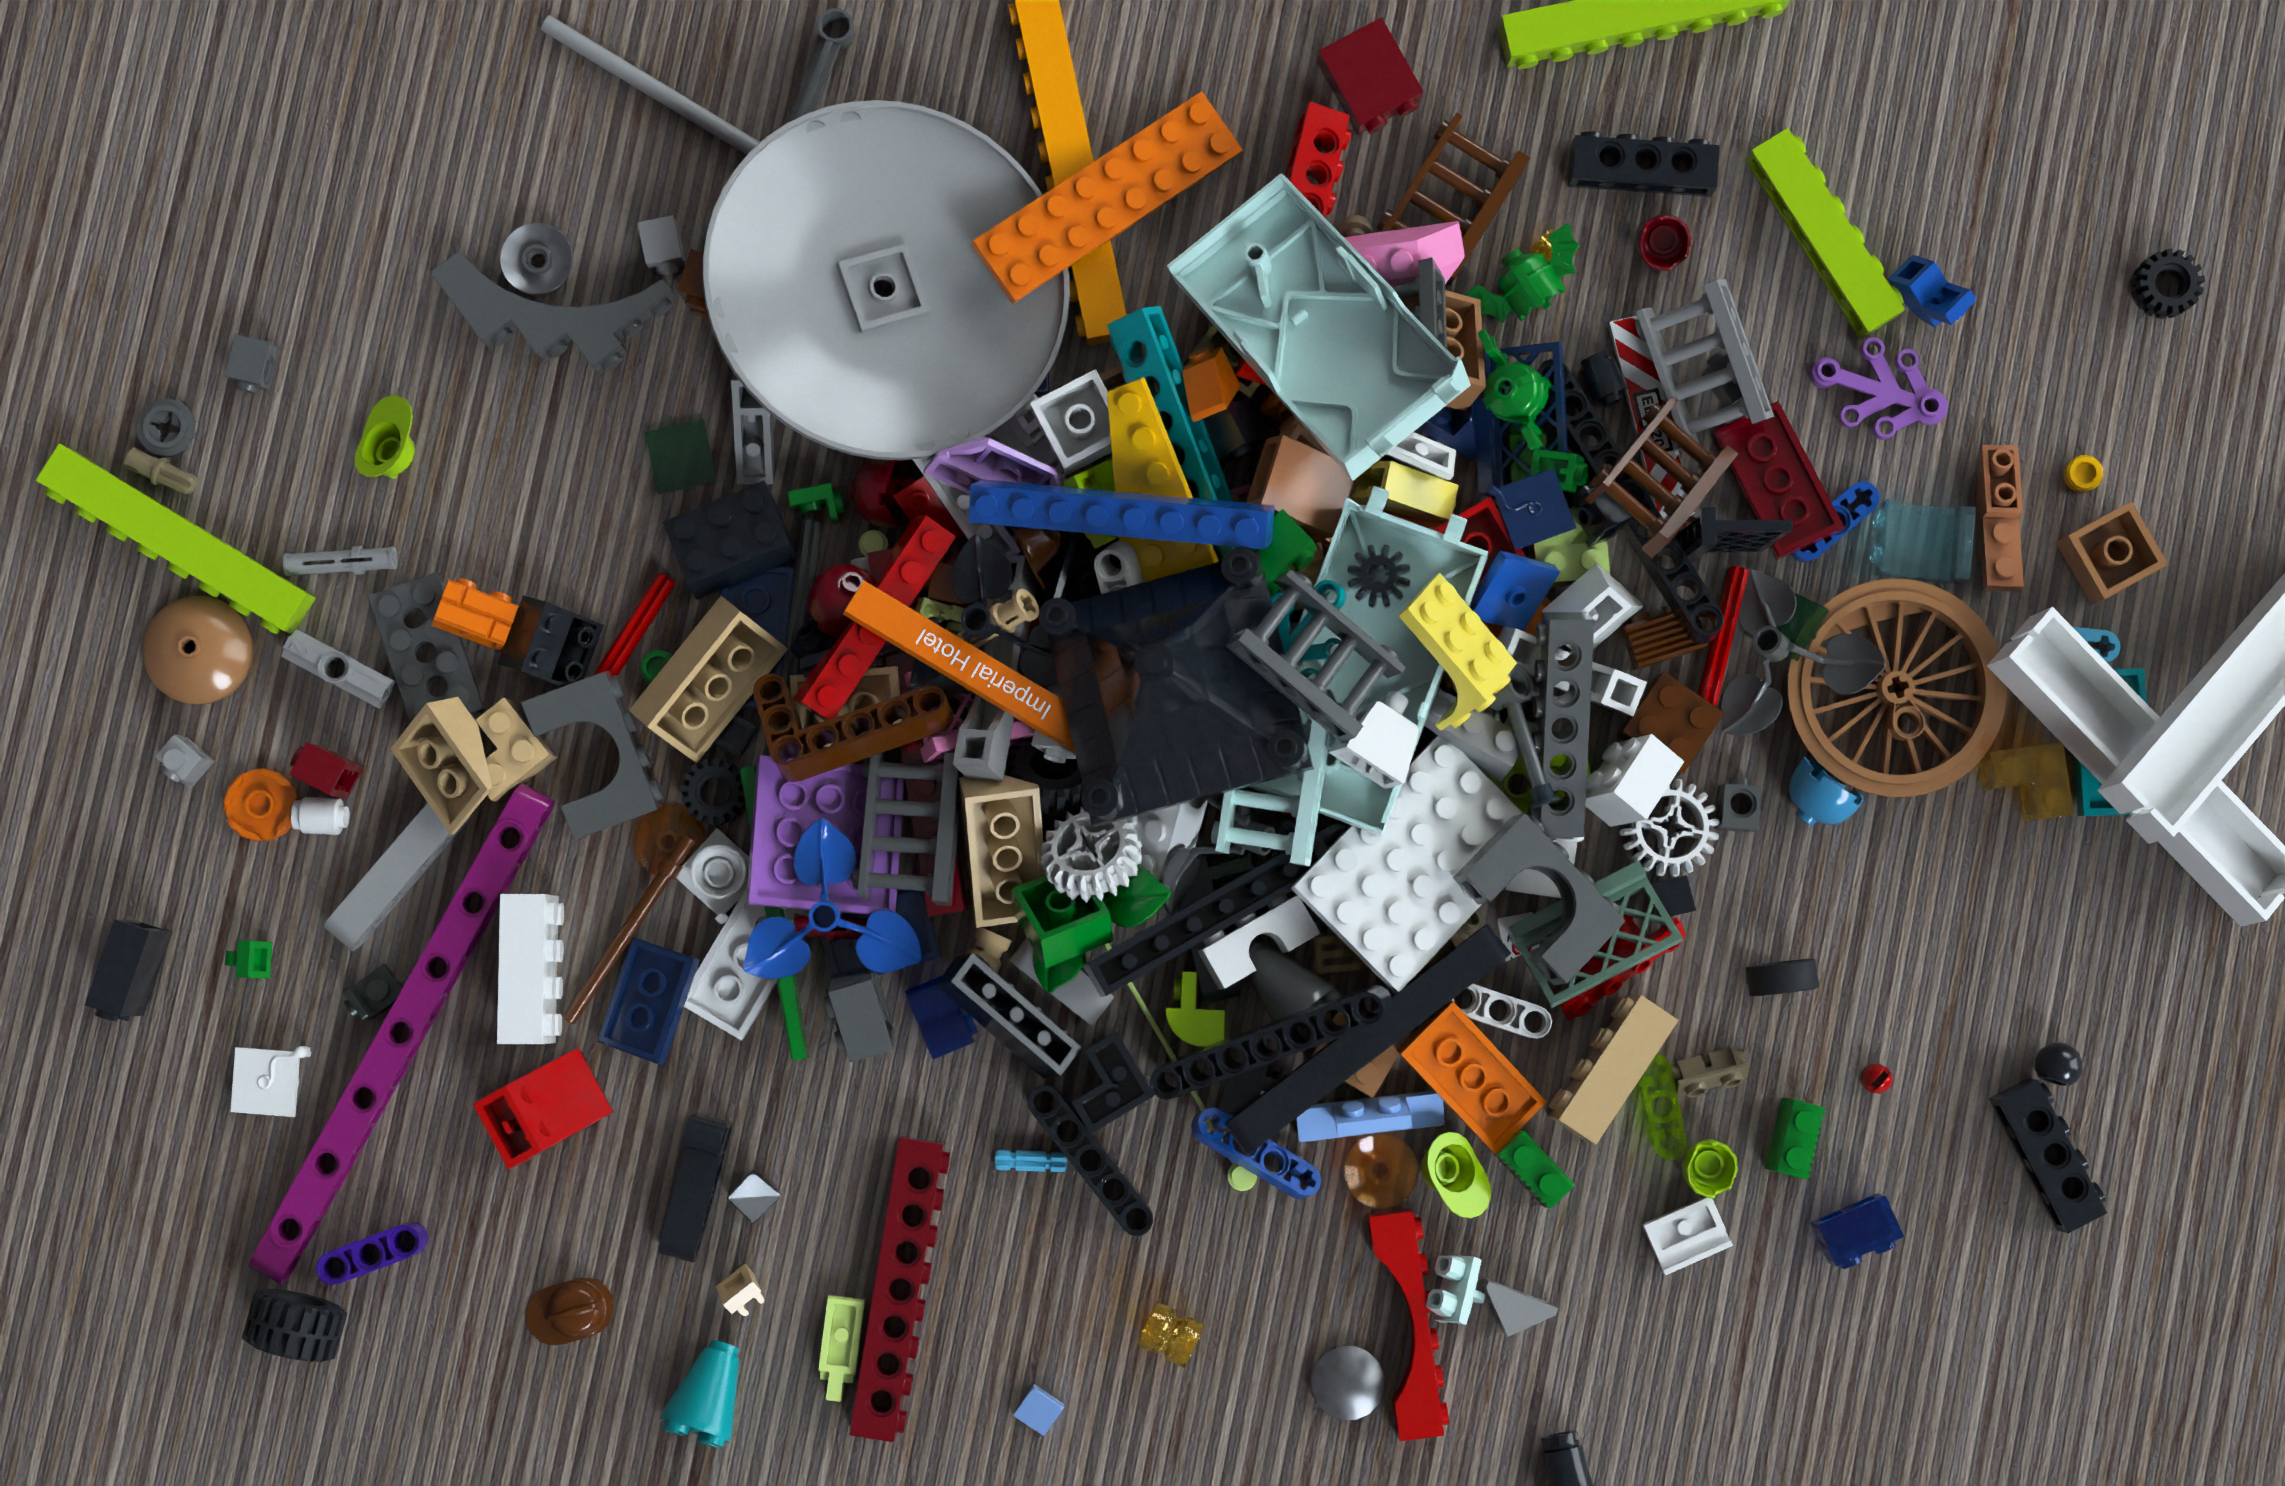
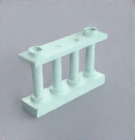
M1313 719L1306 720V723H1303L1314 769L1294 774L1297 775L1298 780H1303L1300 795L1290 798L1239 789L1224 793L1220 821H1215L1212 829L1211 842L1216 844L1215 851L1229 854L1231 842L1286 851V855H1291L1290 863L1310 866L1331 736L1327 730ZM1241 805L1291 813L1292 817L1297 818L1295 832H1289L1287 836L1234 828L1236 806Z

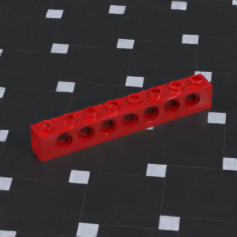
M1309 101L1299 115L1285 177L1326 217V214L1329 215L1336 200V194L1331 193L1333 184L1339 181L1344 162L1339 160L1341 151L1346 150L1352 130L1347 129L1350 115ZM1314 144L1321 145L1326 153L1317 150ZM1306 176L1315 178L1318 185L1310 183ZM1240 355L1235 376L1267 385Z

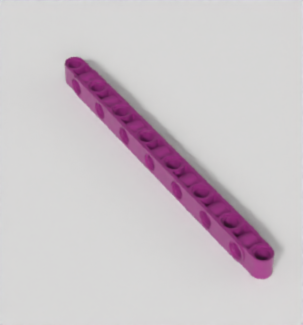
M523 783L513 792L249 1262L250 1268L281 1285L288 1280L498 909L500 894L507 893L554 807V800ZM515 828L520 834V841L516 847L509 849L504 842V837L508 830ZM474 893H479L484 901L482 909L477 913H473L468 907L469 898ZM439 957L443 958L447 964V971L440 978L436 977L432 972V964ZM402 1022L406 1023L410 1028V1037L404 1043L397 1039L395 1032L397 1026ZM365 1087L372 1091L374 1097L373 1103L368 1108L364 1107L359 1101L360 1091ZM326 1153L332 1154L337 1161L336 1169L332 1173L327 1172L323 1167L322 1160ZM289 1219H294L299 1225L300 1231L296 1238L290 1237L286 1232V1223Z

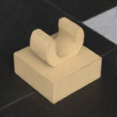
M746 1264L716 1286L722 1304L731 1314L738 1310L741 1315L747 1316L749 1312L745 1304L752 1298L757 1299L760 1304L764 1302L756 1277Z

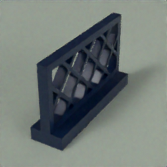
M1557 341L1501 348L1500 351L1503 354L1506 353L1507 357L1513 356L1520 363L1531 366L1540 353L1553 352V366L1544 377L1550 380L1554 376V385L1551 383V389L1555 392V402L1547 412L1541 410L1542 418L1536 425L1541 430L1549 421L1557 428V438L1549 448L1543 445L1540 447L1541 450L1555 451L1558 448V452L1568 453L1562 343ZM1484 349L1485 379L1487 381L1488 376L1497 368V365ZM1530 354L1526 360L1520 356ZM1507 382L1505 383V385L1509 386L1511 385V383ZM1502 388V394L1504 395L1505 389ZM1482 391L1474 401L1478 489L1480 495L1488 497L1486 489L1489 485L1494 484L1498 488L1506 485V471L1514 461L1528 472L1524 478L1530 476L1531 468L1518 457L1528 446L1525 438L1513 452L1504 445V435L1512 425L1519 431H1521L1522 426L1508 421L1503 425L1502 419L1497 418L1490 410L1485 408L1482 401L1484 392ZM1555 412H1556V421L1552 418V415H1553ZM1505 453H1506L1507 455H1509V457H1508V459H1507L1506 461H1505Z

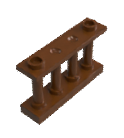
M1458 113L1455 114L1451 122L1444 119L1433 137L1438 142L1394 212L1387 209L1376 227L1381 232L1411 228L1400 221L1410 203L1443 223L1459 221L1465 257L1446 284L1450 287L1530 160V157L1519 150L1512 160L1507 157L1503 160L1456 131L1463 117ZM1447 144L1453 145L1495 171V176L1500 179L1493 190L1488 187L1483 189L1439 162L1438 158ZM1431 173L1476 201V206L1481 209L1474 220L1469 217L1464 219L1420 192L1419 188L1428 174Z
M1673 396L1663 406L1656 402L1643 416L1642 419L1646 422V425L1609 470L1603 467L1592 479L1590 484L1594 489L1585 499L1591 505L1603 492H1606L1647 529L1645 533L1650 536L1641 549L1651 558L1671 542L1738 455L1728 444L1717 454L1712 450L1708 453L1666 416L1678 401ZM1656 427L1698 463L1697 468L1701 470L1699 474L1696 472L1691 474L1649 437ZM1639 448L1682 485L1680 487L1684 492L1682 496L1679 494L1674 496L1632 459ZM1622 470L1665 507L1663 509L1667 514L1665 518L1654 516L1615 481V478Z

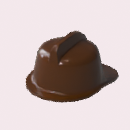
M1010 526L1019 540L1034 575L1041 587L1047 591V585L1041 570L1059 550V531Z
M577 1278L552 1285L538 1291L529 1301L526 1310V1324L536 1339L548 1345H563L591 1337L603 1331L611 1321L614 1312L613 1297L605 1285L591 1278Z

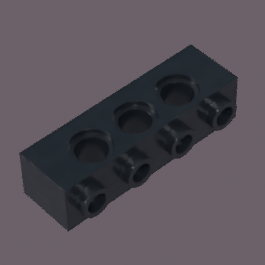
M1585 131L1580 135H1575L1570 145L1568 187L1711 197L1718 187L1720 145H1710V141L1705 139H1691L1688 143L1674 142L1673 138L1667 136L1654 137L1652 140H1639L1638 136L1634 134H1619L1616 138L1602 137L1600 132ZM1604 153L1612 155L1616 160V166L1607 167L1603 165L1599 155ZM1638 156L1647 157L1651 161L1652 168H1640L1636 164L1635 158ZM1676 158L1683 160L1687 164L1688 171L1679 172L1675 170L1671 160Z
M2025 1079L1988 1098L2057 1231L2070 1233L2107 1214L2103 1205L2106 1202L2105 1195L2096 1182L2092 1183L2085 1170L2089 1168L2088 1163L2079 1149L2074 1150L2068 1138L2071 1135L2070 1128L2062 1116L2056 1115L2051 1106V1103L2054 1102L2053 1096L2043 1082L2039 1083L2036 1079ZM2032 1111H2036L2040 1116V1124L2032 1131L2027 1125V1117ZM2053 1144L2057 1149V1158L2049 1164L2044 1157V1152L2047 1146ZM2071 1177L2075 1188L2073 1193L2066 1197L2062 1192V1183L2066 1178Z

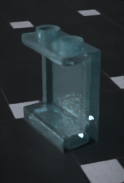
M1894 499L1885 500L1880 504V508L1875 509L1873 516V528L1878 530L1877 544L1873 543L1870 551V564L1875 565L1874 575L1961 584L1970 580L1976 507L1960 506L1957 509L1900 504L1896 503Z

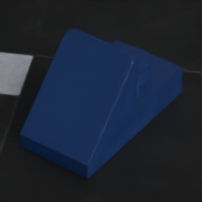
M1474 402L1467 411L1457 409L1453 412L1445 406L1418 428L1419 431L1443 445L1455 449L1457 453L1472 462L1477 459Z

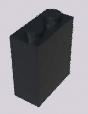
M114 919L85 1006L95 1008L96 1016L111 1021H117L118 1019L129 1021L130 1016H144L173 932L140 921Z

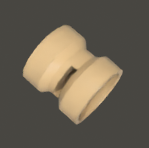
M980 927L974 935L976 939L974 947L968 949L966 954L973 953L980 956L990 965V968L995 973H998L1001 967L1000 957L1003 952L1008 951L1012 941Z

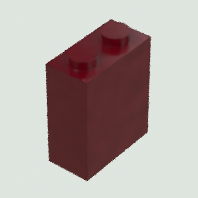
M1382 17L1318 51L1316 62L1344 112L1350 115L1349 121L1357 135L1368 131L1369 134L1375 133L1387 125V119L1397 114L1400 117L1407 116L1419 107L1418 103L1421 101L1424 91Z

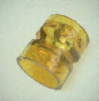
M1157 1301L1144 1325L1137 1345L1154 1354L1163 1351L1166 1360L1184 1368L1199 1340L1204 1323L1187 1315L1179 1318L1176 1315L1175 1309Z

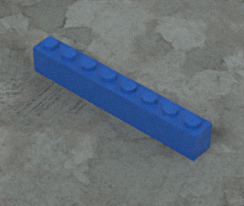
M981 479L970 485L969 522L1266 549L1272 543L1275 505Z

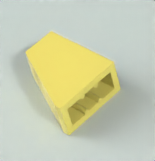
M1377 461L1355 479V489L1349 499L1356 503L1367 505L1372 488L1376 486L1389 491L1384 510L1426 521H1449L1456 506V495L1459 485L1393 461Z

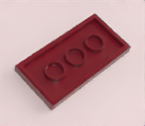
M1779 401L1770 404L1774 414L1772 418L1752 424L1751 419L1744 416L1712 432L1719 450L1728 444L1738 453L1728 467L1755 520H1792L1793 531L1770 546L1776 561L1832 536L1844 528Z

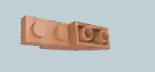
M1981 445L1976 493L1977 562H1982L1983 591L2020 592L2024 587L2019 518L2023 514L2018 445Z

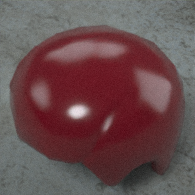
M1660 214L1650 218L1639 229L1636 247L1639 257L1650 268L1671 271L1688 257L1692 238L1688 226L1678 217Z

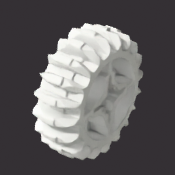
M1675 779L1672 789H1670L1669 785L1661 798H1669L1668 806H1665L1664 812L1659 818L1648 817L1647 820L1630 823V828L1619 831L1620 836L1631 835L1632 838L1631 842L1623 845L1624 850L1634 847L1638 850L1631 860L1636 862L1645 857L1646 861L1643 864L1645 871H1650L1656 863L1657 876H1664L1667 866H1669V872L1672 877L1679 876L1680 865L1686 873L1693 872L1691 859L1699 866L1703 865L1706 861L1700 851L1706 854L1714 852V848L1707 844L1706 841L1719 839V834L1709 832V827L1719 825V819L1708 820L1707 816L1708 813L1716 810L1715 806L1709 805L1703 808L1701 803L1707 799L1708 795L1701 793L1694 798L1693 794L1696 790V785L1689 784L1683 792L1682 779ZM1680 801L1692 811L1697 827L1683 820L1681 816L1682 807L1679 806ZM1668 817L1672 819V826L1685 831L1671 833V838H1669L1666 829L1654 824L1668 822ZM1641 827L1656 835L1657 848L1659 849L1658 854L1645 842ZM1679 837L1695 838L1693 845L1686 853L1677 858H1669L1671 849H1674L1676 840Z
M1081 806L1080 814L1073 816L1067 811V820L1065 822L1055 820V830L1046 831L1045 838L1047 842L1041 844L1043 854L1041 856V863L1043 869L1046 870L1045 874L1048 881L1055 885L1056 890L1060 894L1067 892L1068 897L1072 900L1081 895V898L1086 903L1091 895H1096L1102 901L1103 893L1110 891V893L1116 896L1118 885L1128 887V876H1137V865L1142 863V843L1140 837L1137 836L1136 827L1132 822L1128 823V820L1124 819L1093 827L1089 813Z

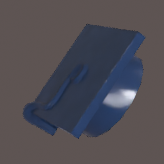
M1554 468L1500 488L1491 484L1486 489L1488 498L1496 499L1515 551L1576 529Z

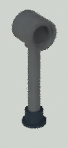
M1516 664L1508 674L1511 678L1510 682L1497 693H1493L1496 699L1489 707L1497 711L1507 709L1532 785V789H1529L1533 801L1530 807L1533 809L1560 799L1559 796L1555 797L1551 783H1546L1521 703L1533 695V679L1525 667Z

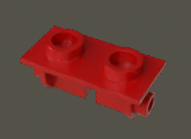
M924 475L917 480L910 476L901 483L903 489L895 493L893 497L911 522L915 516L927 515L955 535V539L963 535L962 530Z

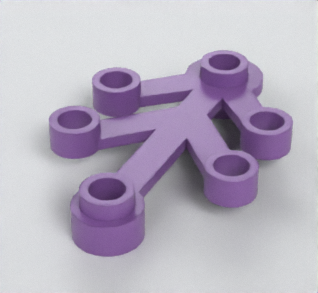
M1876 337L1867 339L1861 345L1860 353L1865 360L1869 361L1878 381L1843 370L1836 360L1829 357L1817 360L1810 368V380L1818 388H1829L1836 383L1874 396L1857 406L1848 405L1839 412L1838 421L1844 428H1854L1862 419L1892 404L1909 408L1893 418L1881 417L1873 424L1872 432L1879 440L1889 439L1897 430L1916 421L1924 425H1934L1945 417L1948 410L1945 396L1938 390L1927 387L1917 367L1919 356L1912 349L1902 350L1894 360L1897 370L1904 372L1913 393L1900 389L1883 356L1885 350L1884 343ZM1871 343L1877 346V355L1868 353V344ZM1903 355L1909 356L1912 359V366H1904L1901 362V357ZM1822 366L1831 367L1833 371L1832 377H1825L1822 374ZM1930 400L1935 404L1934 412H1929L1925 409V401ZM1846 411H1852L1855 414V422L1850 423L1845 419L1844 414ZM1883 422L1889 425V434L1880 432V423Z

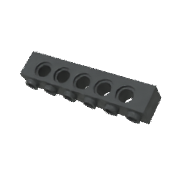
M1542 612V623H1537L1536 643L1541 645L1540 660H1535L1534 678L1536 682H1539V696H1534L1532 709L1533 717L1538 718L1537 732H1532L1531 737L1546 783H1551L1553 792L1556 790L1564 791V796L1558 803L1547 804L1533 809L1530 807L1531 804L1528 806V815L1535 817L1543 825V833L1547 837H1584L1594 619L1587 612ZM1560 646H1571V652L1567 658L1555 660V652ZM1563 681L1569 682V689L1564 695L1553 696L1554 687L1558 683ZM1567 718L1568 722L1564 730L1552 732V724L1557 719ZM1558 754L1566 755V760L1562 766L1558 768L1550 767L1551 759Z

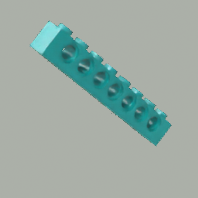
M1161 306L1141 308L1107 324L1111 345L1118 353L1123 367L1125 382L1129 383L1142 377L1146 379L1193 498L1233 502L1204 421L1201 419L1193 422L1190 416L1182 375L1184 368ZM1142 344L1144 345L1146 350L1145 358L1143 357L1141 352ZM1155 379L1157 380L1159 385L1158 393L1154 387ZM1167 414H1169L1172 419L1171 427L1167 422ZM1180 448L1184 451L1185 454L1184 462L1180 457ZM1193 483H1195L1198 489L1197 496L1193 492ZM1212 545L1217 558L1219 552L1224 557L1228 551L1240 548Z

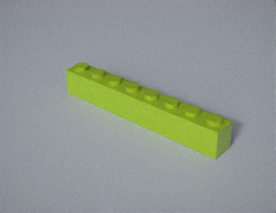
M1573 0L1502 15L1498 24V31L1506 66L1517 65L1518 69H1527L1536 66L1540 60L1552 58L1553 62L1565 61L1572 58L1574 53L1587 51L1589 55L1599 54L1608 50V46L1622 44V47H1632L1641 44L1644 41L1643 39L1657 36L1658 40H1666L1677 36L1680 31L1692 29L1693 33H1700L1713 28V24L1727 22L1728 26L1738 25L1746 22L1748 17L1762 15V18H1772L1782 14L1791 0Z
M60 443L36 479L37 482L47 487L44 491L45 495L61 504H64L66 499L77 505L74 512L92 523L97 518L107 523L106 532L124 542L127 537L139 543L136 550L153 560H156L158 555L168 560L170 563L167 569L184 579H187L188 575L191 574L200 580L197 587L216 598L222 593L232 599L228 606L247 617L250 612L260 616L262 620L259 624L276 635H279L282 630L293 634L316 597Z

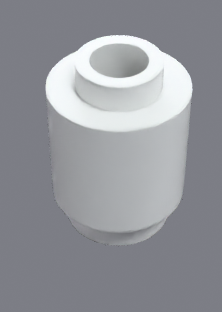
M304 797L302 800H295L292 805L293 829L301 830L302 833L339 835L342 829L347 828L349 824V808L344 806L340 798Z

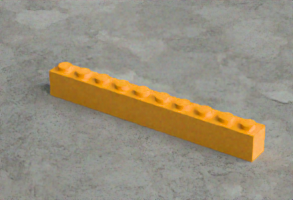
M1014 0V3L1008 4L1012 26L1019 25L1021 38H1016L1015 42L1019 60L1026 59L1029 72L1022 74L1027 95L1034 93L1036 107H1031L1030 112L1034 129L1041 128L1044 141L1037 142L1041 163H1049L1051 176L1045 177L1048 192L1094 161L1059 0ZM1111 240L1071 266L1073 280L1069 281L1071 303L1078 301L1081 315L1074 316L1078 336H1086L1087 346L1110 342V332L1107 324L1127 315Z

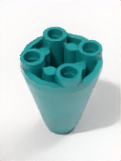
M711 1340L709 1347H704L662 1410L659 1418L664 1422L662 1430L679 1436L687 1435L688 1432L697 1434V1442L713 1448L723 1447L724 1443H730L733 1432L739 1358H737L739 1348L717 1340Z

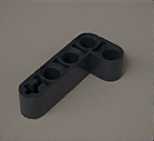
M699 1113L690 1115L682 1140V1147L685 1149L660 1237L658 1254L692 1263L696 1261L729 1143L732 1122Z

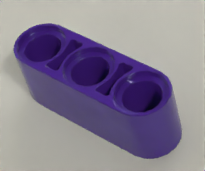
M410 1222L329 1251L318 1260L316 1266L317 1275L324 1283L335 1285L415 1256L426 1248L429 1240L428 1232L421 1224ZM404 1230L410 1231L415 1237V1246L412 1250L404 1248L401 1244L400 1237ZM370 1243L376 1245L380 1250V1258L377 1263L369 1261L366 1257V1247ZM334 1257H339L345 1264V1271L342 1276L334 1274L331 1270L330 1264Z

